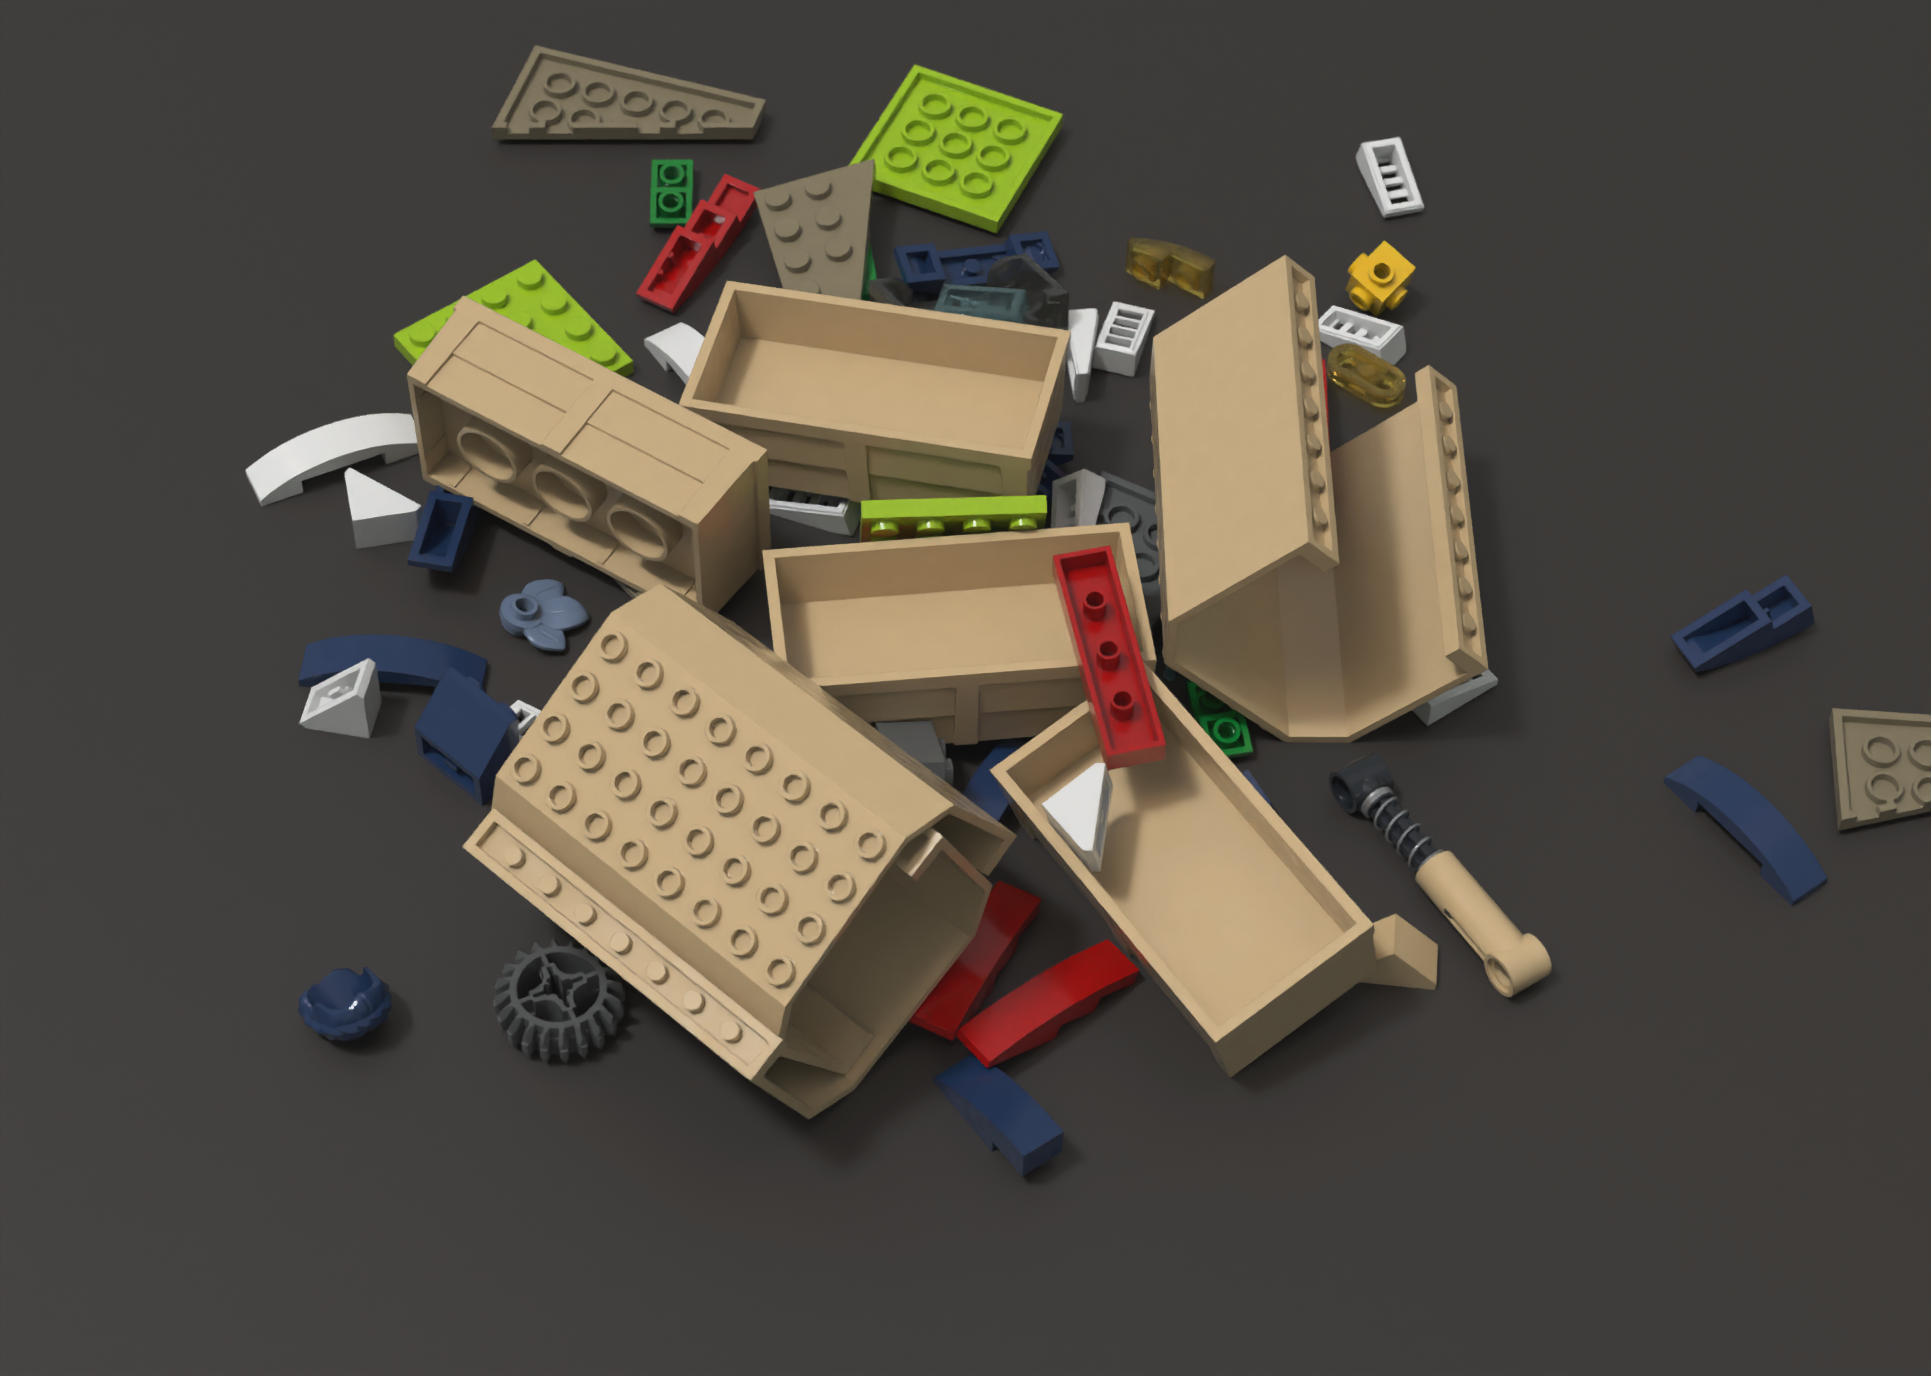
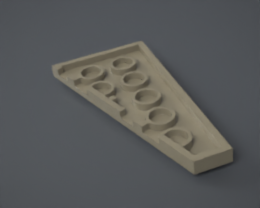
M535 45L492 126L493 139H753L766 113V100Z
M874 159L753 192L783 289L863 300V287L866 283L870 242V214L873 210L874 199L873 183L876 178Z
M1832 708L1829 717L1838 831L1930 812L1931 715Z

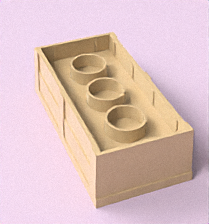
M726 281L678 405L767 449L769 486L849 498V501L859 503L863 500L1032 496L1037 493L1063 408L1065 364L1070 346L1071 331Z
M464 295L454 306L452 316L408 371L407 380L423 480L434 486L438 485L455 495L474 497V505L547 542L554 549L570 557L573 556L642 593L662 583L716 613L720 611L757 569L762 570L764 568L762 550L771 549L767 449Z
M1129 522L762 550L774 653L875 729L876 723L932 721L937 738H944L945 744L954 743V746L977 744V741L1034 737L1087 700L1052 573L1053 555L1111 546L1142 660L1153 672H1155L1157 661Z
M1143 661L1166 742L1165 760L1108 770L1113 783L1100 872L1090 871L1050 825L1042 803L1092 765L1104 763L1087 700L990 769V772L997 781L1022 827L1032 839L1037 838L1106 921L1117 942L1129 956L1134 955L1206 1042L1217 1063L1231 1078L1377 969L1373 934L1375 933L1374 924Z

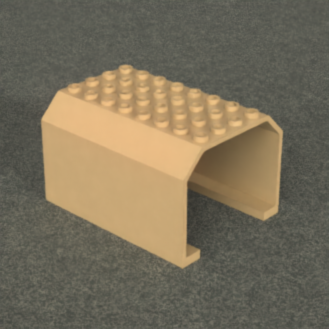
M1286 255L1153 337L1149 378V405L1152 420L1151 441L1153 444V476L1155 479V512L1158 536V579L1161 594L1162 654L1164 663L1172 670L1179 672L1197 684L1202 690L1208 691L1229 705L1230 708L1240 712L1258 724L1263 730L1272 733L1284 742L1350 743L1488 670L1457 386L1430 365L1415 373L1418 399L1416 403L1331 452L1330 460L1315 277Z
M662 583L657 584L610 613L496 774L491 810L494 808L788 1043L789 1045L781 1053V1057L844 1075L849 1072L874 1035L810 985L808 981L908 842L932 827L976 869L989 876L1017 837V835L737 624Z
M493 808L462 846L748 1080L807 1119H811L848 1095L859 1085L975 937L993 886L955 847L932 827L905 845L808 981L810 985L874 1035L849 1072L844 1075L781 1057L780 1055L789 1045L496 809Z

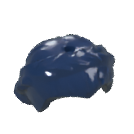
M368 967L363 968V974H357L350 968H336L323 977L320 983L311 985L310 989L301 994L298 1001V1012L304 1019L307 1027L313 1028L317 1033L325 1035L328 1039L353 1041L363 1036L368 1030H374L379 1023L384 1022L392 1008L391 993L389 991L390 985L378 978Z

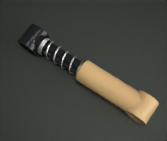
M1369 752L1330 773L1329 786L1339 806L1350 814L1358 811L1367 818H1374V827L1386 832V841L1395 843L1397 845V854L1408 858L1409 868L1418 870L1415 877L1417 885L1484 962L1486 974L1500 994L1505 997H1512L1550 975L1552 964L1542 943L1530 933L1522 934L1456 856L1450 851L1437 850L1431 843L1432 837H1426L1420 831L1421 823L1414 824L1408 817L1410 810H1402L1397 804L1398 797L1393 795L1394 782L1392 775L1381 757L1376 753Z

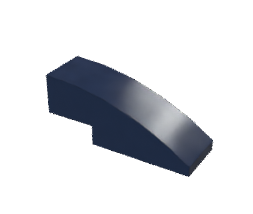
M436 485L435 491L429 492L407 559L409 566L453 572L467 551L483 511L482 508L474 505V497L455 495Z
M1786 574L1753 595L1747 589L1670 637L1694 671L1700 672L1761 652L1809 627L1815 621L1812 605Z
M972 1053L934 1077V1084L991 1151L998 1148L1022 1177L1062 1152L1064 1131L1024 1089L994 1065L986 1068Z

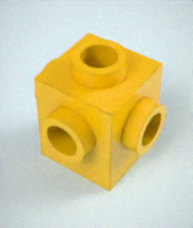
M1384 240L1370 256L1362 253L1347 270L1351 276L1345 290L1349 293L1351 301L1363 311L1369 310L1377 317L1386 307L1391 311L1394 310L1406 297L1408 291L1405 287L1410 283L1416 267Z

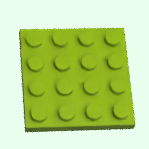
M914 64L849 165L874 159L876 178L873 183V191L998 233L1062 128L1063 114Z
M536 259L466 296L623 377L634 372L633 360ZM458 301L393 334L394 346L412 366L454 313L453 308Z
M1046 495L861 501L860 543L1044 529L1047 516Z

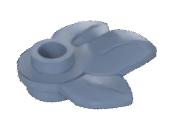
M551 579L535 580L528 583L521 594H511L504 598L499 608V616L505 630L516 636H526L529 642L537 648L555 652H563L565 650L566 642L563 632L586 624L589 621L590 615L580 602L569 596H563V583Z

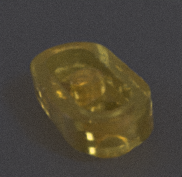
M1340 344L1329 352L1326 372L1334 383L1377 407H1392L1402 401L1405 393L1406 377L1400 369L1355 344Z

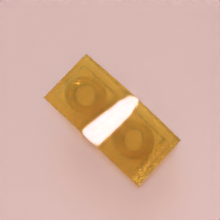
M1132 237L1127 242L1125 271L1137 280L1144 281L1158 290L1169 280L1181 289L1189 291L1202 299L1213 290L1215 260L1189 248L1160 240Z

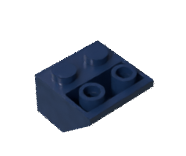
M451 666L444 672L414 727L418 755L481 806H484L493 798L496 774L520 742L518 717L509 705L504 702L497 703L487 695L476 679L470 676L466 678Z

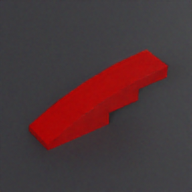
M724 174L708 202L700 200L685 227L677 225L636 292L637 297L674 313L700 286L740 234L757 207L753 192L761 189Z
M999 880L990 892L975 937L913 1014L909 1022L953 1041L958 1029L971 1019L993 991L997 974L1016 952L1019 937L1038 914L1042 899Z
M1107 939L1072 955L1008 993L960 1027L956 1037L986 1068H989L1055 1039L1061 1025L1094 1012L1101 997L1132 985L1140 970Z

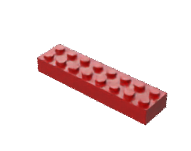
M1111 546L1053 555V577L1101 754L1107 769L1114 770L1165 760V738Z

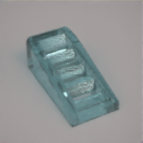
M943 284L934 311L1021 324H1026L1029 316L1026 290ZM955 301L961 302L960 307L953 306Z

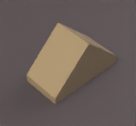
M1397 914L1374 922L1375 933L1373 934L1377 969L1360 982L1435 990L1438 944Z

